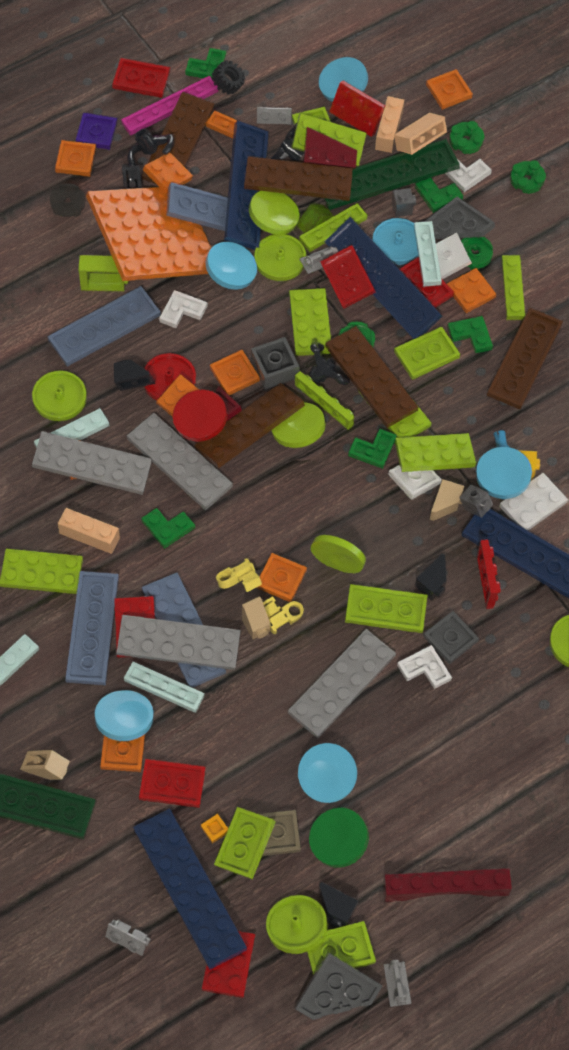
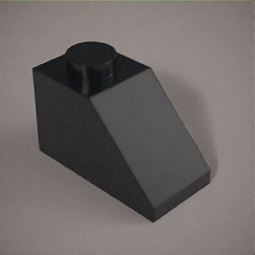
M139 163L121 164L124 189L142 188Z
M122 360L114 363V383L120 391L155 384V379L152 375L133 360Z
M443 553L416 578L415 587L427 595L431 601L435 597H441L446 591V561Z
M320 882L318 891L327 919L336 927L347 926L357 908L358 900Z

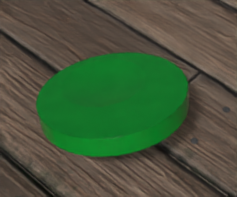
M333 808L321 814L313 823L309 834V844L313 854L320 862L334 868L346 867L358 861L366 851L369 842V832L366 823L359 814L347 808Z

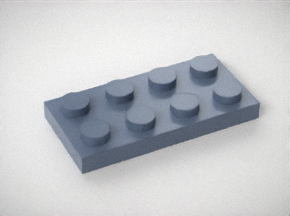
M171 182L168 186L166 216L225 231L228 198Z

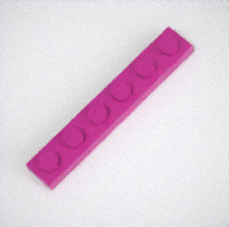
M208 76L121 119V124L131 136L139 130L171 116L182 92L205 99L219 92L218 86H214V81Z

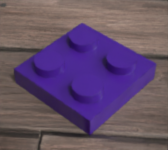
M83 113L76 142L96 144V148L110 150L117 126V118Z

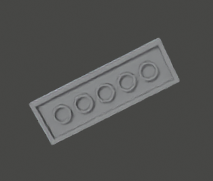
M155 413L150 415L127 435V439L147 458H151L152 462L205 511L233 487L231 481Z
M42 431L32 467L143 495L152 459Z
M122 615L117 655L235 670L240 630Z
M366 629L288 710V714L318 739L392 661L396 653Z

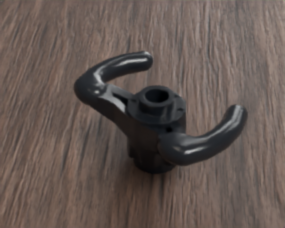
M297 123L287 133L280 145L282 148H279L270 159L281 160L289 157L297 162L301 159L304 152L291 148Z
M145 128L139 130L135 134L137 144L133 145L129 150L127 161L128 163H135V153L142 151L143 154L151 155L156 152L158 145L165 143L167 145L162 150V153L167 155L174 145V136L172 134L153 136Z
M319 342L311 343L310 349L314 353L316 365L309 372L313 380L320 383L324 382L327 378L335 379L339 384L347 386L350 383L349 377L347 375L343 377L335 372L336 363L330 357L328 359L322 357L320 351L324 350V345Z

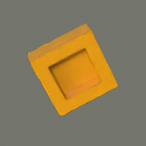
M218 814L201 824V829L212 844L225 836L228 831V827Z

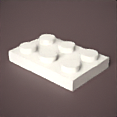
M542 473L530 482L528 488L522 494L514 498L505 499L500 503L499 507L514 523L526 530H530L565 505L568 499Z

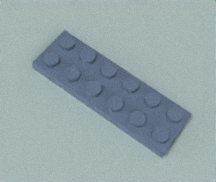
M142 286L49 335L48 341L65 365L69 366L161 316V312Z
M80 571L65 679L68 683L106 685L115 614L114 598L117 597L119 574Z
M178 573L142 587L145 597L154 596L156 619L203 625ZM177 663L187 685L191 688L226 674V670L222 668Z

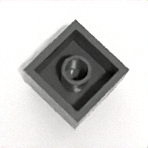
M285 337L251 348V362L260 377L264 389L294 380L295 375L299 373V365Z

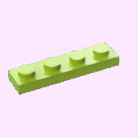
M356 203L299 236V240L311 252L325 244V241L350 217L357 224H360L367 220L368 215Z
M502 255L506 320H524L525 307L520 255Z
M301 371L295 375V386L346 429L349 430L354 426V415L349 409H345L336 398L329 396L323 387L317 386L310 376L304 375Z

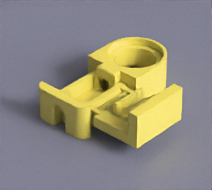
M244 559L245 562L232 569L228 567L216 576L219 587L223 589L230 588L239 583V581H243L242 584L246 592H249L262 585V582L256 574L253 564L248 559Z
M273 596L263 602L270 621V630L273 634H276V629L288 622L293 624L302 617L304 609L301 603L293 601L281 609L280 606L277 607L274 603L276 600ZM297 607L300 610V614L297 616L291 615L289 608Z

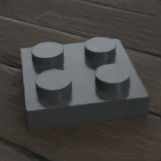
M454 611L450 612L423 635L449 665L479 641L476 634Z

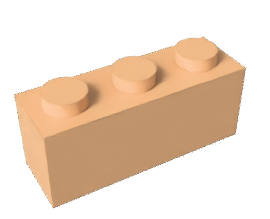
M388 96L376 136L375 150L392 153L395 144L394 134L398 133L403 114L404 99Z
M428 113L394 134L397 151L412 155L447 133L445 117Z
M68 508L64 510L58 522L59 534L110 554L113 553L120 539L119 528Z

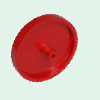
M166 353L158 355L151 359L144 368L155 379V384L144 386V389L156 401L180 374L194 386L196 385L194 366L188 359L178 354Z
M195 390L187 393L177 402L173 410V423L176 430L182 437L190 441L200 442L215 437L222 431L227 421V408L224 401L218 394L209 390Z

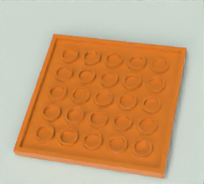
M160 187L87 192L86 198L122 281L208 274L205 262L211 246L202 226L166 216L168 193L165 194Z

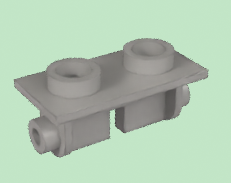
M257 107V124L291 125L292 108Z
M328 247L299 260L306 272L310 274L322 269L320 261L338 253L336 247Z
M113 920L111 924H108L106 938L128 948L133 953L143 956L145 946H148L151 940L147 934L137 929H134L132 934L128 933L131 926L120 920Z
M392 960L390 964H384L390 1007L411 1004L405 962Z

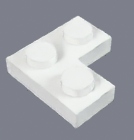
M481 159L467 168L458 160L460 169L445 173L461 190L466 192L489 176L491 169Z
M174 290L159 321L160 323L177 328L183 314L201 320L208 302Z
M432 645L397 663L406 681L424 673L435 689L452 679Z

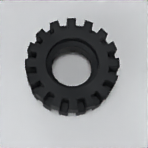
M228 60L221 62L212 73V81H215L213 83L214 86L218 85L217 89H222V93L226 92L227 95L237 92L245 80V77H243L244 72H241L242 68H237L238 64L236 63L233 65V61H229V63ZM225 74L228 75L232 79V81L227 79Z

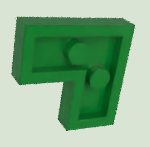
M210 48L206 61L189 58L185 75L203 79L208 76L212 78V73L216 67L225 61L226 51Z
M432 178L415 184V189L432 213L439 211L456 197L463 200L464 195L455 183L440 190Z
M483 316L448 323L447 328L452 342L470 338L475 353L493 349Z
M379 429L373 444L355 437L348 456L383 469L397 435Z
M157 508L141 518L142 523L164 549L195 529V524L184 511L170 521H167Z

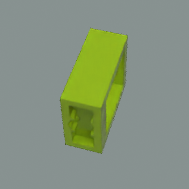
M80 255L79 277L81 291H125V284H128V281H122L120 274H111L119 273L112 256Z

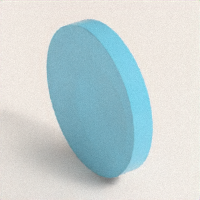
M343 57L330 62L322 70L319 77V87L323 96L333 102L341 81H345L363 92L368 83V73L363 63L351 57Z
M393 218L377 226L372 241L395 265L408 264L418 257L413 222L407 219Z
M218 243L210 249L206 257L205 264L208 274L216 283L225 288L243 289L252 283L257 274V264L253 255L245 247L237 243Z
M497 447L487 451L479 459L476 469L477 482L482 490L488 492L490 496L499 499H510L522 494L528 488L532 476V467L527 457L520 451L510 447Z
M129 690L115 691L104 696L98 702L95 709V723L98 730L110 739L117 741L134 740L143 736L151 728L153 723V707L150 701L140 693Z
M323 743L312 747L304 754L298 767V779L304 792L312 799L324 803L337 802L345 798L354 788L357 780V767L353 757L346 749L336 744Z

